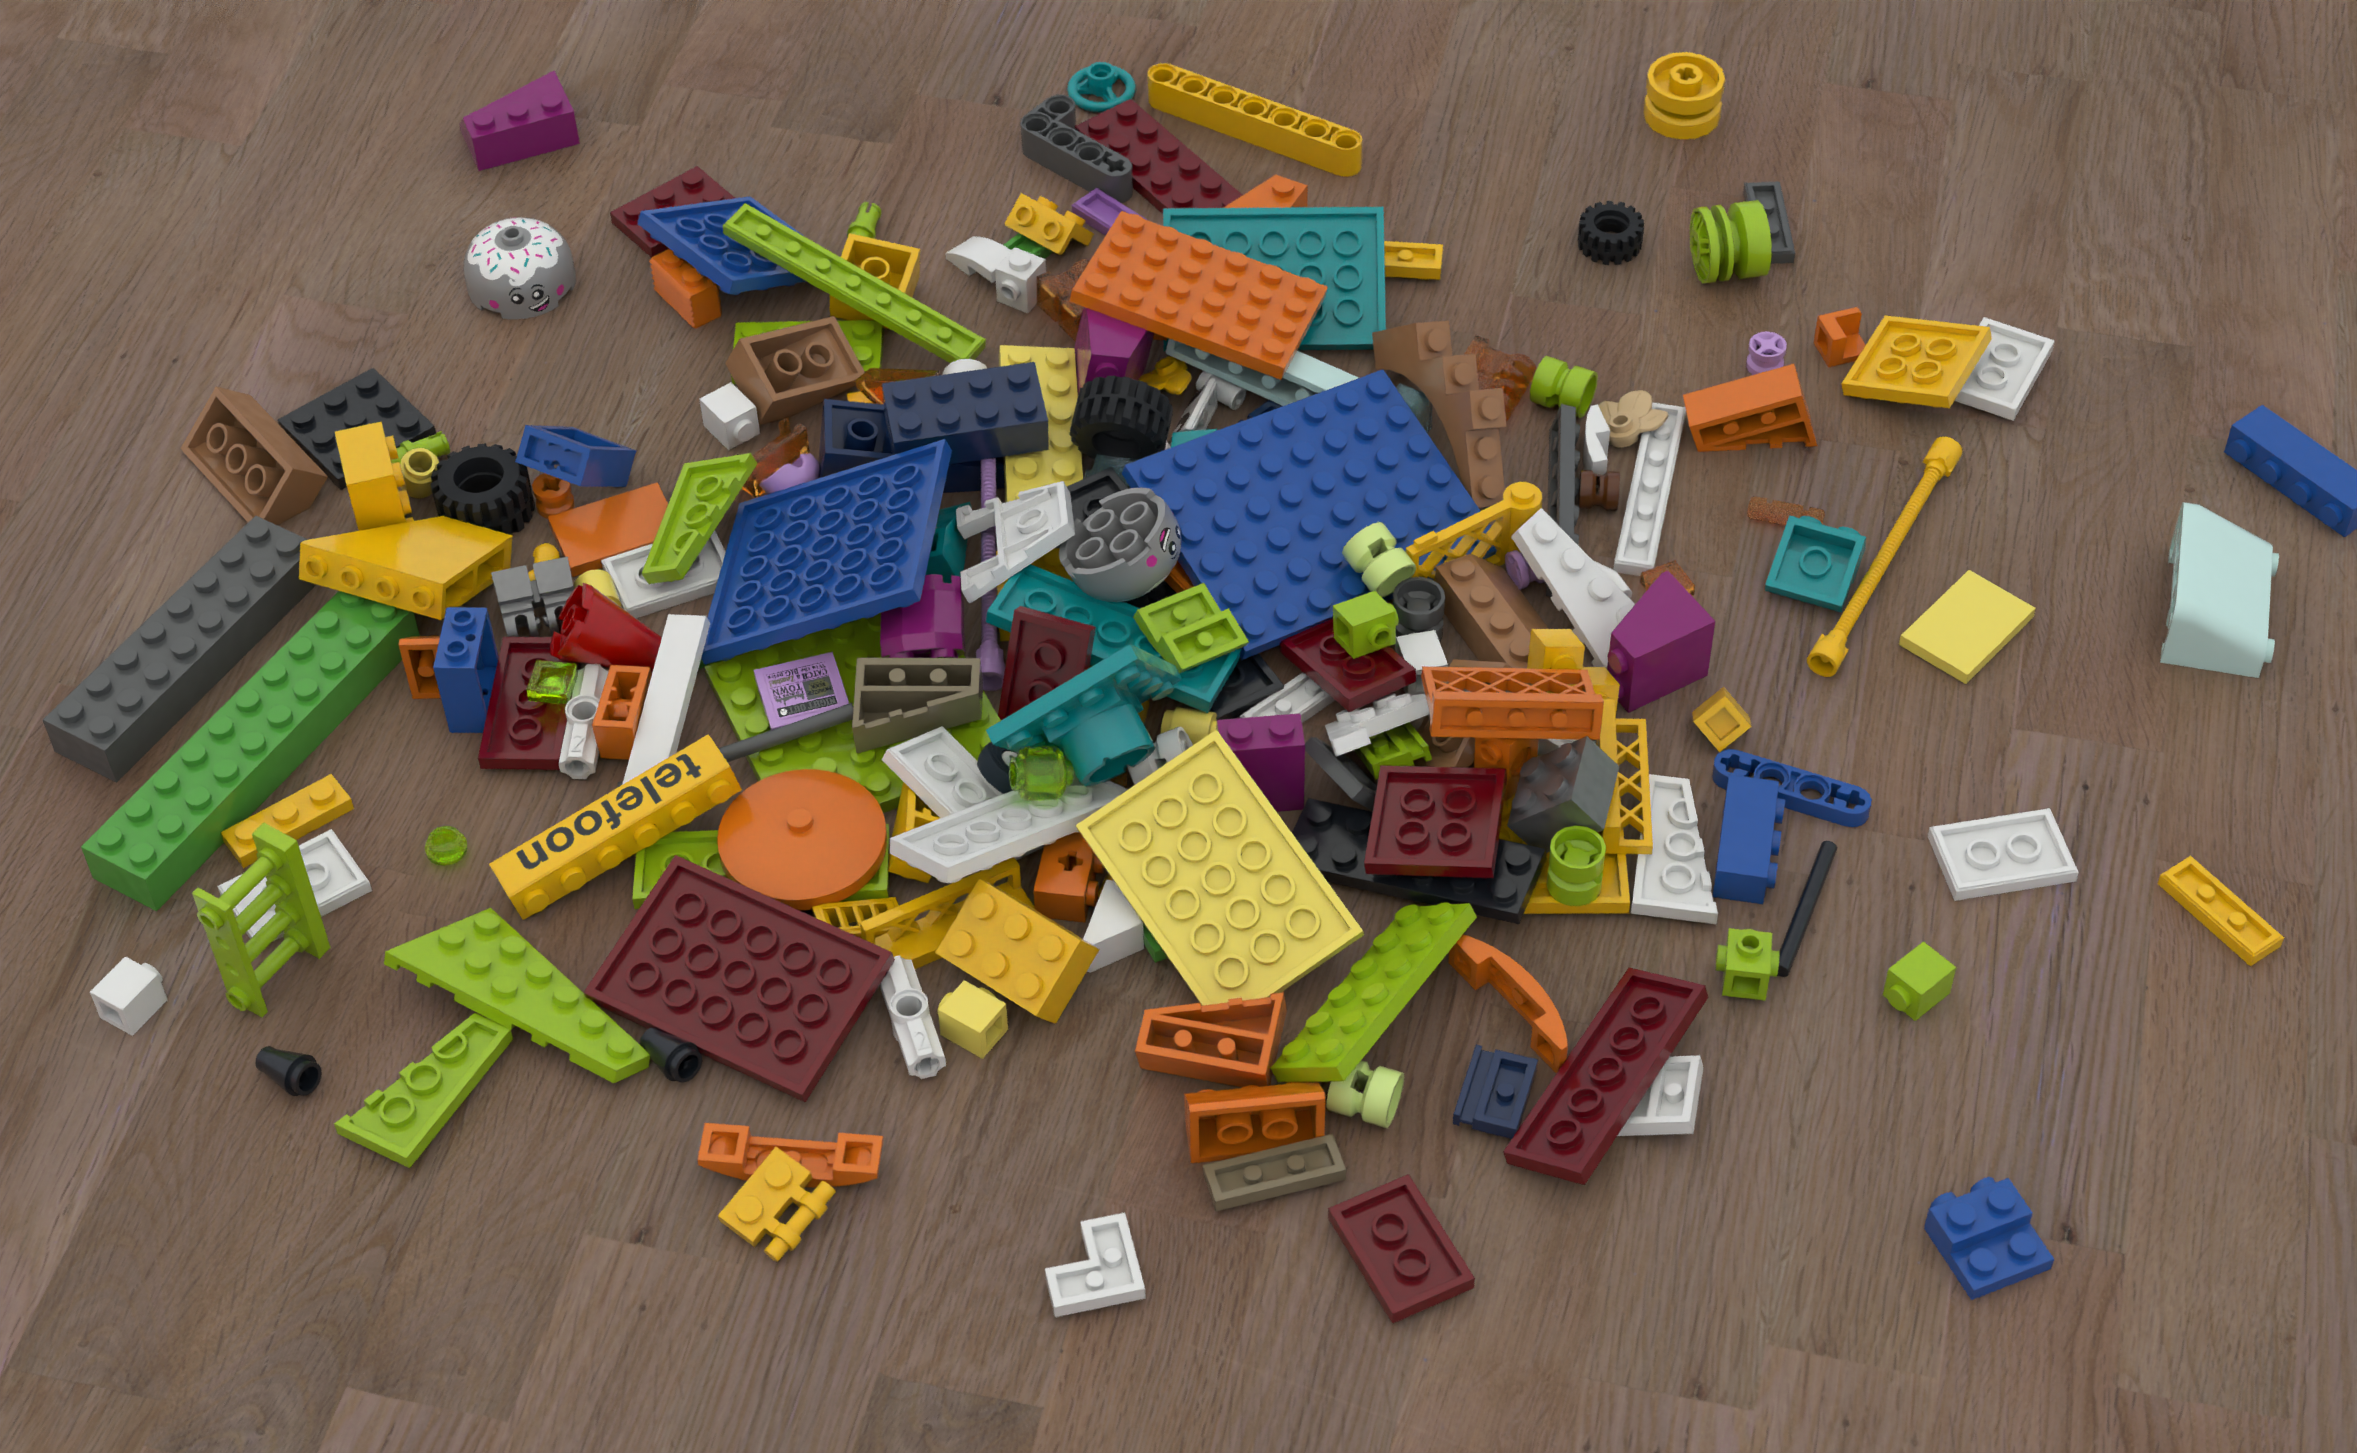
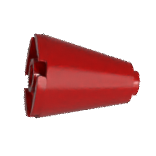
M583 583V586L578 585L569 596L558 618L563 621L561 634L553 632L550 644L551 656L559 660L582 664H600L601 667L610 668V665L650 667L652 672L662 637L592 585Z

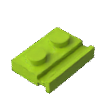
M1410 722L1369 737L1371 744L1354 750L1375 779L1379 778L1381 765L1415 766L1413 760L1421 757L1426 762L1432 760L1428 744Z

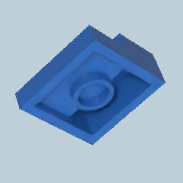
M1992 1177L1983 1178L1971 1187L1970 1193L1956 1198L1954 1193L1947 1192L1938 1196L1930 1205L1924 1229L1971 1300L2048 1271L2052 1268L2054 1262L2053 1256L2030 1224L2032 1211L2009 1178L1998 1182Z

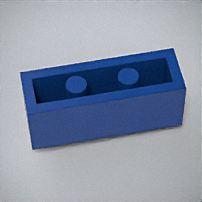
M1729 774L1712 897L1763 904L1766 888H1775L1778 863H1771L1770 855L1778 856L1781 831L1774 830V823L1782 824L1785 799L1777 798L1779 781Z

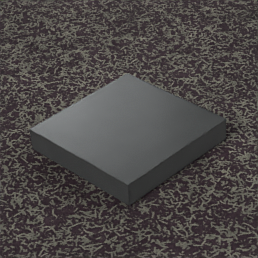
M1311 736L1305 743V751L1352 800L1373 811L1377 784L1350 757L1345 754L1335 756L1332 746Z

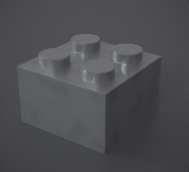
M1588 736L1570 744L1565 743L1558 749L1542 756L1529 759L1523 764L1520 771V779L1512 801V809L1507 826L1527 845L1544 848L1546 853L1550 852L1553 836L1565 827L1576 825L1588 827L1596 832L1604 830L1619 766Z

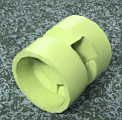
M1377 522L1355 534L1344 546L1342 555L1355 572H1363L1362 581L1370 592L1376 591L1383 598L1394 593L1395 587L1401 581L1411 578L1416 571V565L1403 548H1395L1397 541L1384 523Z
M1361 1060L1345 1081H1331L1326 1102L1327 1110L1348 1117H1352L1358 1112L1361 1113L1364 1122L1388 1128L1393 1121L1400 1102L1404 1084V1073L1383 1066H1379L1373 1071L1370 1070L1368 1062Z

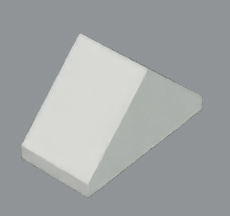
M1107 879L1083 938L1100 949L1087 970L1090 973L1144 949L1143 922L1115 882Z

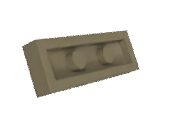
M1333 1134L1205 1164L1203 1165V1176L1215 1211H1220L1346 1180V1168Z

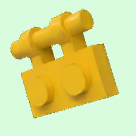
M775 1147L719 1213L718 1218L721 1223L753 1247H756L761 1239L768 1234L773 1240L765 1248L764 1252L772 1260L778 1262L787 1250L793 1251L802 1241L800 1235L814 1218L819 1220L828 1209L826 1203L836 1191L825 1181H821L812 1193L804 1190L812 1179L811 1172L778 1147ZM792 1202L800 1207L786 1224L778 1221Z

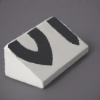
M1210 378L1193 396L1174 432L1206 430L1217 409L1216 379ZM1171 436V438H1170V440H1169V442H1168V444L1170 445V447H1171V442H1172V436Z

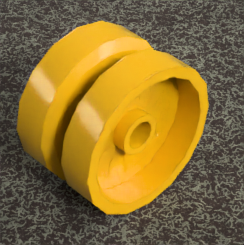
M1690 52L1671 53L1658 58L1651 64L1647 74V94L1643 111L1646 123L1661 135L1680 140L1696 139L1709 134L1717 127L1721 116V98L1725 84L1723 69L1715 61L1703 55Z

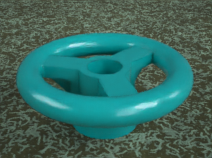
M1096 62L1079 70L1071 77L1068 82L1067 92L1068 96L1074 100L1075 105L1091 112H1104L1132 99L1136 92V84L1133 77L1122 68L1112 66L1107 62ZM1118 79L1123 81L1126 86L1125 92L1120 97H1117L1112 92V85ZM1080 94H1093L1097 97H1102L1105 102L1090 101L1083 98Z

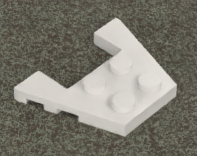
M1064 481L1021 491L1018 494L1020 499L1001 503L998 497L986 500L985 508L973 511L969 505L956 509L957 528L964 539L993 526L996 527L998 555L960 572L962 593L968 603L977 600L1075 535L1071 495Z
M1391 693L1373 701L1374 707L1362 710L1358 708L1351 712L1343 710L1337 713V721L1325 725L1335 756L1371 744L1369 737L1429 715L1430 712L1425 693L1418 695L1407 693L1399 696Z

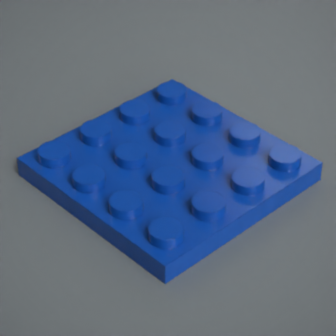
M750 196L640 211L639 226L650 233L653 239L662 242L670 248L675 256L684 259L695 267L699 274L708 277L716 283L720 290L727 294L738 295L745 291H763L770 287L794 286L796 283L807 282L723 234V225L744 203L799 233Z

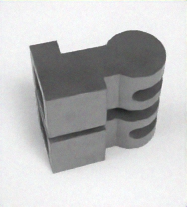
M568 556L533 563L536 579L533 581L529 579L526 565L491 572L507 637H519L518 630L521 627H527L530 630L531 637H539L540 619L535 617L533 611L537 607H545L547 615H544L543 619L545 625L550 628L551 636L554 631L559 633L557 626L558 618L574 590Z

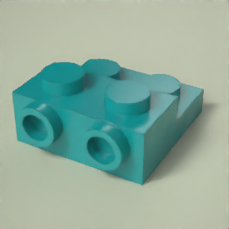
M1789 515L1765 583V591L1842 613L1851 584H1854L1865 552L1866 537L1849 527H1838L1837 529L1822 525L1819 520L1813 517L1801 516L1797 518Z

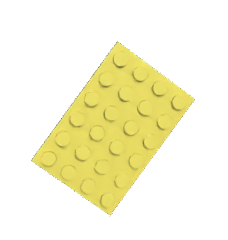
M1217 730L1195 743L1076 825L1079 833L1199 1003H1201V1006L1227 1003L1228 999L1242 997L1243 1000L1270 997V994L1281 993L1364 936V932Z

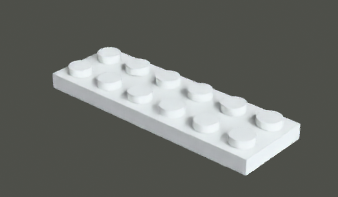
M1070 768L891 837L890 854L907 862L911 867L919 868L936 877L940 882L955 883L960 881L962 877L980 870L990 869L997 863L1012 857L1023 856L1029 850L1042 845L1052 844L1059 838L1079 832L1076 827L1078 823L1128 789L1109 780L1094 786H1082L1073 769Z

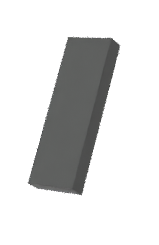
M1780 182L1744 183L1743 195L1745 202L1759 200L1767 214L1772 243L1771 264L1794 263L1795 250Z

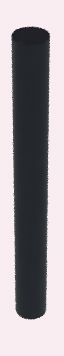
M1823 841L1813 863L1779 951L1778 976L1787 977L1791 971L1837 851L1836 844L1831 841Z

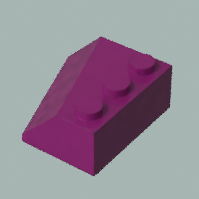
M555 70L463 117L459 124L478 171L580 144L574 110Z

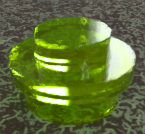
M441 826L434 829L429 834L425 844L427 858L432 863L443 866L457 863L466 855L468 850L465 836L452 826Z

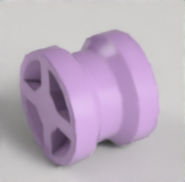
M1760 332L1753 335L1749 342L1750 354L1747 356L1746 367L1748 372L1755 375L1783 367V357L1787 346L1785 339L1773 332Z
M1517 550L1507 552L1505 555L1506 570L1519 590L1527 588L1529 583L1533 581L1538 583L1545 582L1544 579L1539 580L1521 552Z

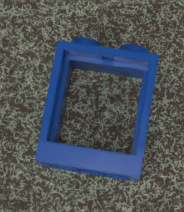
M525 425L515 462L578 486L626 487L636 450L574 427Z
M446 608L433 669L450 733H483L499 658L487 608Z

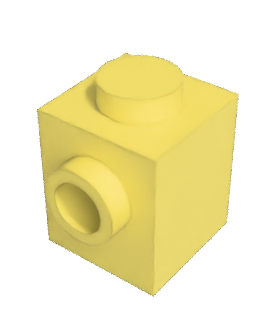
M965 980L953 993H947L938 1006L940 1035L982 1059L1008 1031L1006 1003L997 999L988 989L983 987L977 988Z

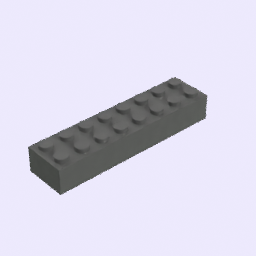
M258 516L252 518L43 719L54 751L117 783L317 585L299 579L300 543L308 539Z

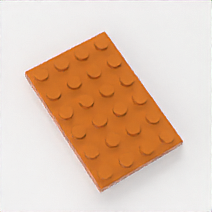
M1121 211L1073 287L1070 302L1282 380L1325 299L1328 287L1316 283L1310 278L1300 277L1281 270L1275 265H1267L1246 257L1242 253L1232 252L1213 245L1207 240L1183 234L1172 227L1162 226L1143 219L1139 215Z

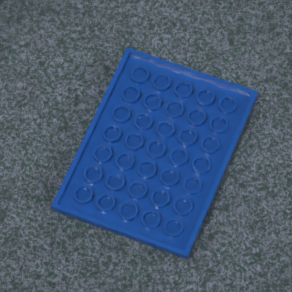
M1383 369L1128 463L1122 471V475L1130 488L1152 489L1155 495L1164 499L1173 512L1181 531V549L1178 562L1194 586L1204 583L1220 610L1223 611L1229 608L1249 641L1247 646L1239 648L1241 649L1240 658L1242 660L1278 646L1286 638L1333 619V605L1370 593V590L1362 581L1363 572H1355L1342 555V550L1347 542L1365 527L1377 522L1384 523L1397 541L1395 548H1403L1406 552V547L1414 544L1415 539L1431 531L1437 533L1480 512L1472 497ZM1488 524L1482 533L1486 534L1491 525ZM1464 535L1457 538L1450 548L1454 550ZM1477 539L1466 555L1471 554L1481 540ZM1494 545L1490 547L1482 559L1485 560L1496 554L1497 549ZM1431 552L1419 557V565L1424 563ZM1444 555L1437 566L1443 564L1448 556ZM1393 593L1383 597L1386 602L1392 600Z

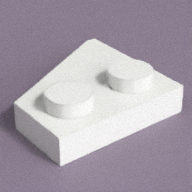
M1700 1055L1670 1056L1618 1136L1693 1134L1704 1068Z

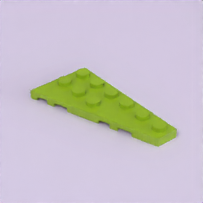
M492 908L385 951L384 965L396 971L403 967L417 974V982L428 988L436 984L454 994L455 1002L510 1030L517 1026L531 1033V1041L544 1048L552 1044L569 1053V1061L612 1083L619 1082L649 1068V1053L590 998L586 997L577 986Z

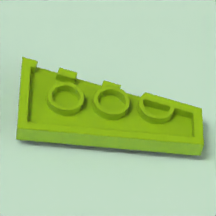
M751 453L684 463L641 573L648 584L682 580L757 466V462Z
M477 1013L472 1014L432 1046L433 1052L425 1059L416 1064L412 1062L399 1072L400 1078L383 1092L377 1089L364 1100L365 1106L353 1116L349 1117L346 1114L334 1123L337 1134L410 1168L512 1042L511 1030Z

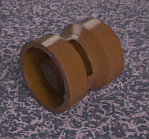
M1580 470L1579 509H1591L1594 505L1603 506L1605 510H1618L1620 472L1607 471L1604 475H1598L1592 470ZM1596 485H1598V495H1596Z

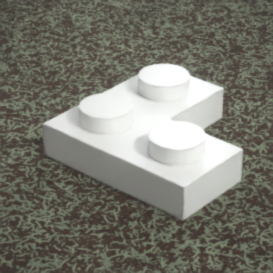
M1125 1213L1081 1221V1234L1088 1260L1045 1269L1046 1283L1055 1317L1145 1299V1287Z

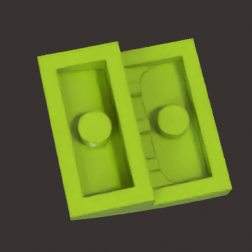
M1204 583L1137 609L1133 616L1137 625L1155 650L1165 661L1175 665L1179 673L1247 646L1249 643L1229 608L1221 611Z

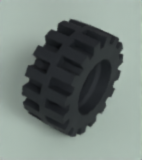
M1606 201L1605 205L1597 202L1594 208L1588 206L1585 213L1582 212L1578 228L1579 250H1583L1585 257L1591 256V261L1597 263L1599 260H1602L1603 265H1609V262L1620 265L1622 260L1626 262L1631 261L1632 256L1637 257L1642 248L1644 220H1642L1641 213H1635V208L1631 205L1626 208L1623 202H1618L1617 205L1613 204V201ZM1605 232H1614V233H1617V234H1609V233H1605Z

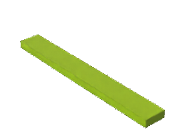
M746 203L723 225L724 235L949 363L959 359L975 360L986 348V339Z

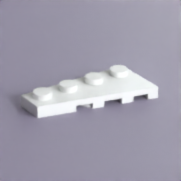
M1541 508L1511 537L1539 580L1544 579L1552 592L1550 597L1558 611L1564 610L1574 626L1573 633L1583 644L1585 643L1594 657V660L1591 662L1593 666L1606 668L1608 665L1607 655L1610 647L1611 632L1633 608L1635 603Z
M1649 774L1653 850L1652 854H1638L1631 914L1717 924L1718 911L1716 902H1713L1712 883L1709 871L1706 869L1702 838L1699 837L1698 818L1690 781L1685 778ZM1640 832V840H1643V835Z

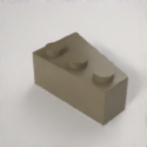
M857 658L852 723L856 753L915 738L941 726L947 729L982 719L983 678L980 658Z

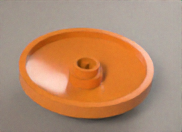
M818 769L786 771L764 778L739 794L729 805L721 819L717 844L720 862L728 879L797 910H811L813 906L840 902L850 897L874 877L886 853L887 830L884 814L878 801L864 786L838 773Z

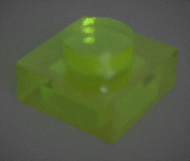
M536 660L526 689L528 700L567 704L578 677L576 664Z

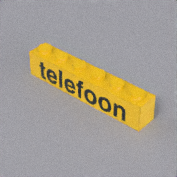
M708 734L489 863L522 920H525L531 915L544 910L548 905L568 893L581 888L585 883L605 871L618 866L622 861L642 849L655 844L659 839L679 827L690 823L694 818L709 809L727 801L742 789L730 765Z

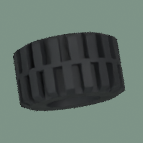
M1124 376L1097 377L1093 381H1087L1083 388H1080L1070 428L1071 441L1074 445L1078 446L1079 451L1089 455V458L1106 465L1124 468L1128 463L1165 450L1173 407L1169 404V399L1166 395L1160 394V390L1147 385L1143 381H1137Z
M486 443L478 444L477 447L472 448L466 446L461 448L462 451L458 453L453 451L447 455L448 460H441L438 463L437 471H433L431 476L432 483H430L438 517H449L512 535L513 532H520L525 528L524 523L530 522L535 503L527 466L515 462L517 456L514 450L510 448L503 450L502 445L494 444L493 446H487Z

